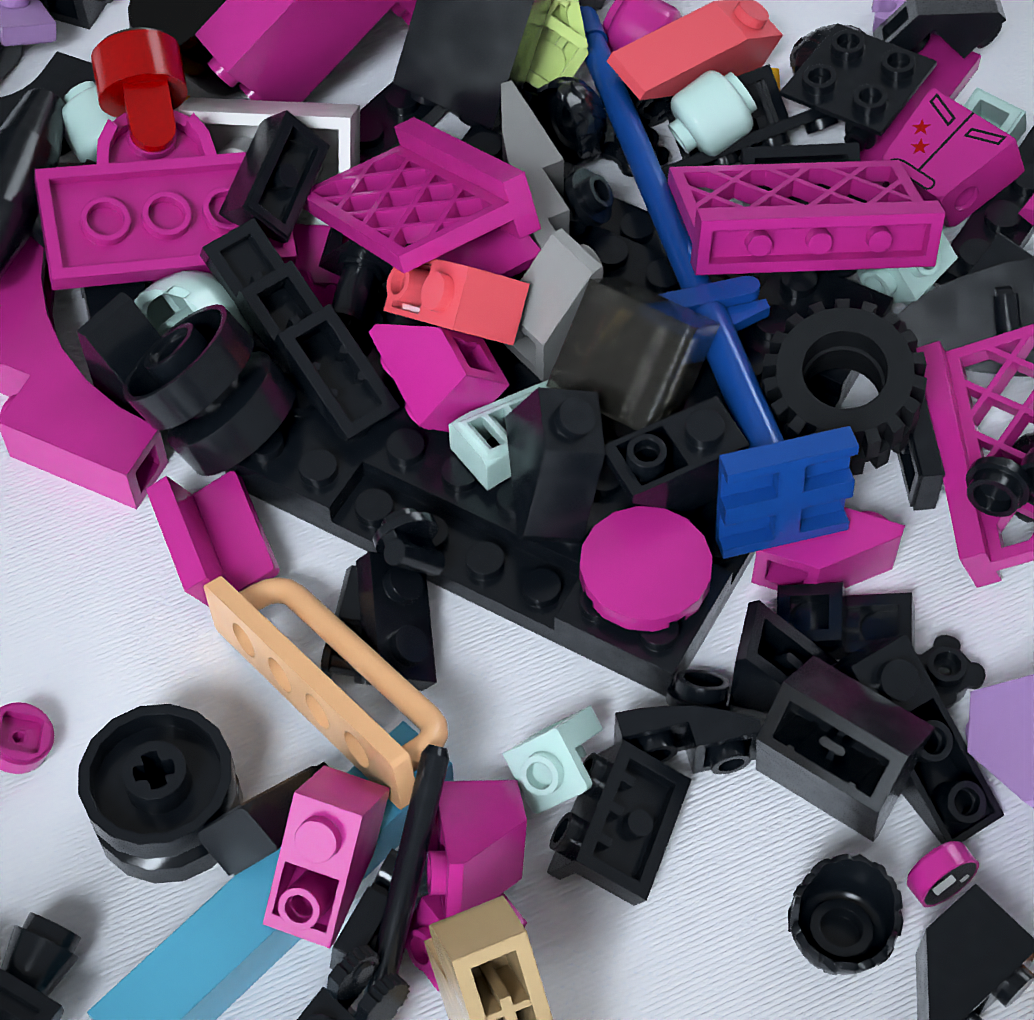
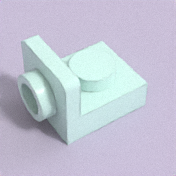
M591 705L535 732L502 753L515 780L518 781V785L532 812L536 814L541 813L584 793L592 787V780L581 761L587 755L582 744L602 731L603 728Z

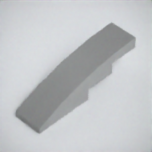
M509 80L501 83L503 161L525 172L541 226L540 230L529 236L542 249L551 234L560 228L569 234L570 210L563 200L564 159L513 81Z

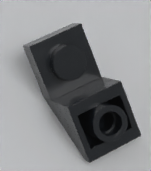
M906 0L873 32V36L918 53L926 45L930 38V33L934 30L956 52L965 58L976 47L981 49L997 37L1001 31L1002 23L1006 21V16L1001 0Z

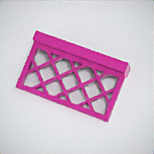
M415 117L394 126L399 146L312 186L303 206L304 210L403 273L415 269L496 228H500L518 239L541 229L524 171Z
M900 160L669 167L668 185L692 241L690 263L695 275L935 267L945 211L938 200L923 201ZM872 182H889L890 185L886 188ZM815 184H823L831 188L825 189ZM757 186H767L772 188V190L767 191ZM705 187H707V188L712 189V190H714V191L711 192V193H708V192L703 191V190L698 189V188H705ZM850 194V195H853V196H855V197H858V198H861V199H863V200H866V201H868V202H867V203H863V202L857 201V200H855V199L849 198V197H847V195ZM793 196L795 198L806 201L809 204L804 205L788 198ZM735 198L750 204V206L744 207L729 200Z
M1034 324L946 352L940 341L916 348V352H924L927 364L924 377L927 378L925 395L945 471L943 482L959 559L977 588L1002 581L1000 574L1002 569L1034 561V533L1029 540L1004 547L1001 534L1016 511L1034 519V505L1026 503L1012 515L1006 517L990 516L979 511L971 504L967 497L968 487L966 484V475L971 464L977 459L984 457L983 448L990 451L986 457H1005L1019 465L1026 453L1012 446L1028 423L1034 424V390L1023 405L1000 394L1017 371L1034 378V364L1025 360L1034 348ZM989 359L1002 364V367L986 389L967 380L965 371L967 366ZM971 396L978 399L974 406ZM992 406L1015 416L998 441L980 433L978 430L979 424Z

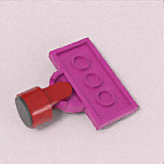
M147 27L128 28L114 32L98 43L91 54L99 106L108 115L116 117L114 121L107 120L99 136L96 164L35 169L34 173L52 290L154 281L180 271L188 270L212 274L200 256L202 247L239 227V225L222 217L219 211L246 152L217 154L209 130L193 112L189 117L175 110L185 101L188 94L180 47L177 40L163 31ZM293 232L288 242L283 244L268 238L284 263L292 260L295 265L297 252Z

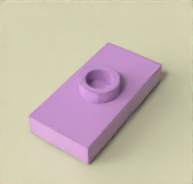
M0 0V43L4 47L56 41V22L40 0Z

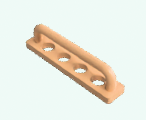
M222 576L205 584L203 587L216 630L370 781L389 787L388 799L398 809L402 810L408 806L415 782L414 772L418 769L422 751L428 744L444 747L448 739V724L441 711L307 588L296 581L280 577L269 578L254 583L240 592ZM271 604H285L419 728L420 733L401 746L259 611Z

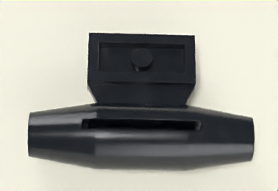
M31 89L25 92L0 125V280L30 237L45 248L34 182L35 169L96 164V162L86 159L85 163L59 162L64 136L62 108L65 106V103L59 96L45 89Z

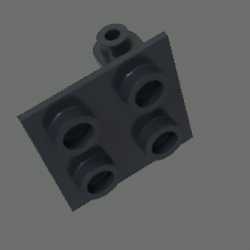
M837 23L780 91V96L845 122L846 135L844 142H859L861 152L863 149H870L875 145L878 136H882L937 66V61Z

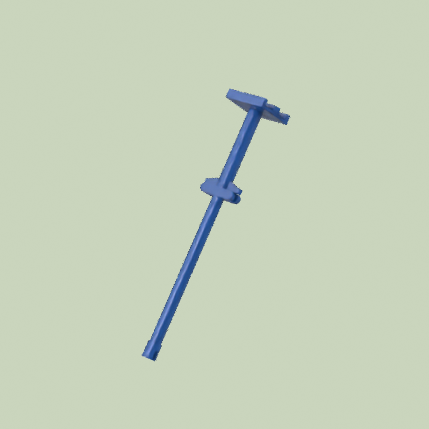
M581 6L580 10L588 43V55L584 61L681 288L680 290L658 294L652 298V334L655 341H700L730 415L750 444L748 449L719 455L715 539L723 559L849 530L850 521L845 513L844 506L845 499L853 497L855 479L849 468L850 457L858 455L859 444L851 427L846 426L784 440L737 331L768 317L770 314V306L767 300L758 299L760 295V282L757 278L748 275L712 283L709 275H695L690 263L692 241L666 176L624 81L607 63V59L611 54L607 34L597 11L589 6Z

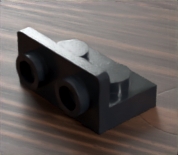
M622 740L598 754L591 753L583 762L592 780V787L577 796L571 812L566 813L557 824L550 839L549 847L555 853L547 873L559 880L576 873L635 906L647 901L692 779L627 741Z

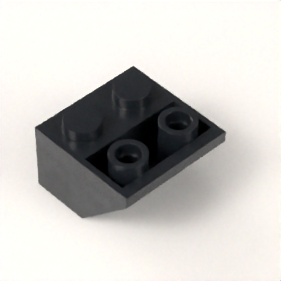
M813 656L782 683L756 737V770L874 842L879 836L935 727Z

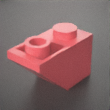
M435 258L406 273L393 267L387 279V298L383 311L514 346L530 283Z

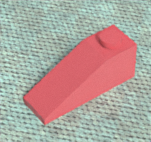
M718 0L612 52L607 59V63L640 101L670 97L709 70H715L723 76L732 72L737 77L762 67L783 34L769 20L767 10L755 0Z

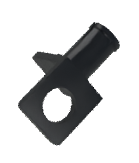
M330 227L319 267L340 276L331 306L348 330L360 331L366 324L365 318L374 288L387 281L393 266L351 239L343 243V234Z

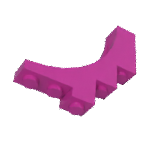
M30 237L0 280V393L9 397L0 412V432L6 448L12 458L137 510L147 495L146 488L156 482L169 463L160 430L154 429L147 421L120 408L88 382L62 349L54 324L55 290L51 288L46 251L44 247Z

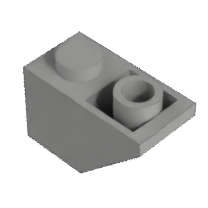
M562 228L551 234L520 280L530 283L514 346L504 344L542 382L550 379L583 356L579 351L580 341L588 342V340H595L596 342L601 336L603 265L593 249L585 244L579 245Z

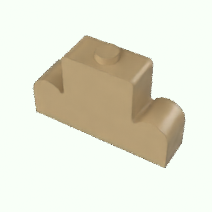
M503 895L429 925L431 938L424 940V944L449 1020H553L527 931Z

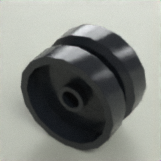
M173 704L139 706L111 719L90 740L78 768V795L107 859L126 875L155 884L179 882L201 874L217 864V861L199 841L198 833L204 829L205 825L243 803V793L235 773L231 751L219 728L198 711Z

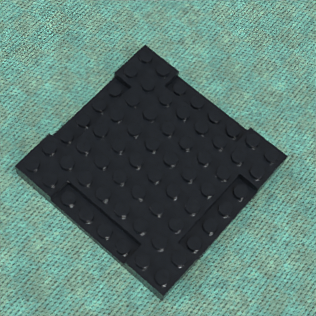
M472 125L461 141L503 161L502 135L480 125ZM564 161L565 181L574 172V165ZM614 197L612 216L608 222L598 227L589 225L582 235L571 237L579 245L585 244L593 249L603 265L601 334L624 304L638 303L640 306L606 351L599 354L583 355L551 377L565 390L598 392L604 445L715 396L718 397L730 415L700 341H655L651 331L652 298L658 294L680 290L681 288L649 212ZM828 270L709 275L712 283L748 275L757 278L760 282V295L758 299L767 300L770 306V314L768 317L737 331L761 388L765 354H769L770 340L776 331L785 333L786 320L796 312L805 319L808 316L809 305L822 301L825 309H832L835 307V299H850L849 308L861 309L863 302L866 301L876 304V315L884 318L891 311L893 303L892 297L847 278H840ZM387 281L374 288L365 318V327L361 328L360 331H348L400 406L399 410L348 442H345L295 384V401L281 425L257 450L235 466L225 470V474L229 471H235L242 477L250 495L367 552H377L373 543V536L381 527L383 519L389 514L405 508H412L418 512L432 514L438 525V533L433 538V543L436 550L443 553L445 567L437 576L426 575L427 581L666 697L668 687H672L676 682L677 673L687 670L756 551L723 559L715 539L717 499L689 512L670 510L687 518L705 536L713 557L710 590L699 610L686 620L684 616L678 621L670 622L669 628L654 632L625 629L604 619L592 607L593 601L587 596L586 591H583L579 580L582 544L594 525L613 512L646 505L631 502L604 459L585 534L581 541L578 543L518 540L512 478H507L487 491L450 449L449 432L424 429L419 427L409 417L405 409L406 402L394 379L382 367L380 362L381 355L368 333L375 324L440 326L383 311L387 298ZM483 338L510 384L495 401L542 382L504 343ZM845 368L828 369L813 376L806 383V386L821 402L840 408L860 373ZM494 437L486 440L492 448L500 445Z

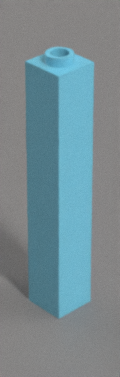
M403 721L389 735L402 746L415 738L418 733ZM450 761L444 781H454L453 764ZM355 766L348 772V774L369 780ZM389 799L387 800L375 852L362 881L386 859L392 848L396 850L399 847L409 805L400 810ZM281 847L279 850L235 875L88 1010L87 1013L90 1019L217 1020L302 939L263 925Z

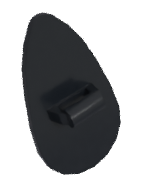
M1034 257L1002 263L937 286L922 295L917 301L911 302L897 317L901 321H905L907 330L911 329L918 339L917 348L940 341L945 352L1034 324ZM1034 348L1025 359L1033 364ZM989 359L967 366L965 370L997 374L1002 364ZM1018 371L1014 375V377H1030Z

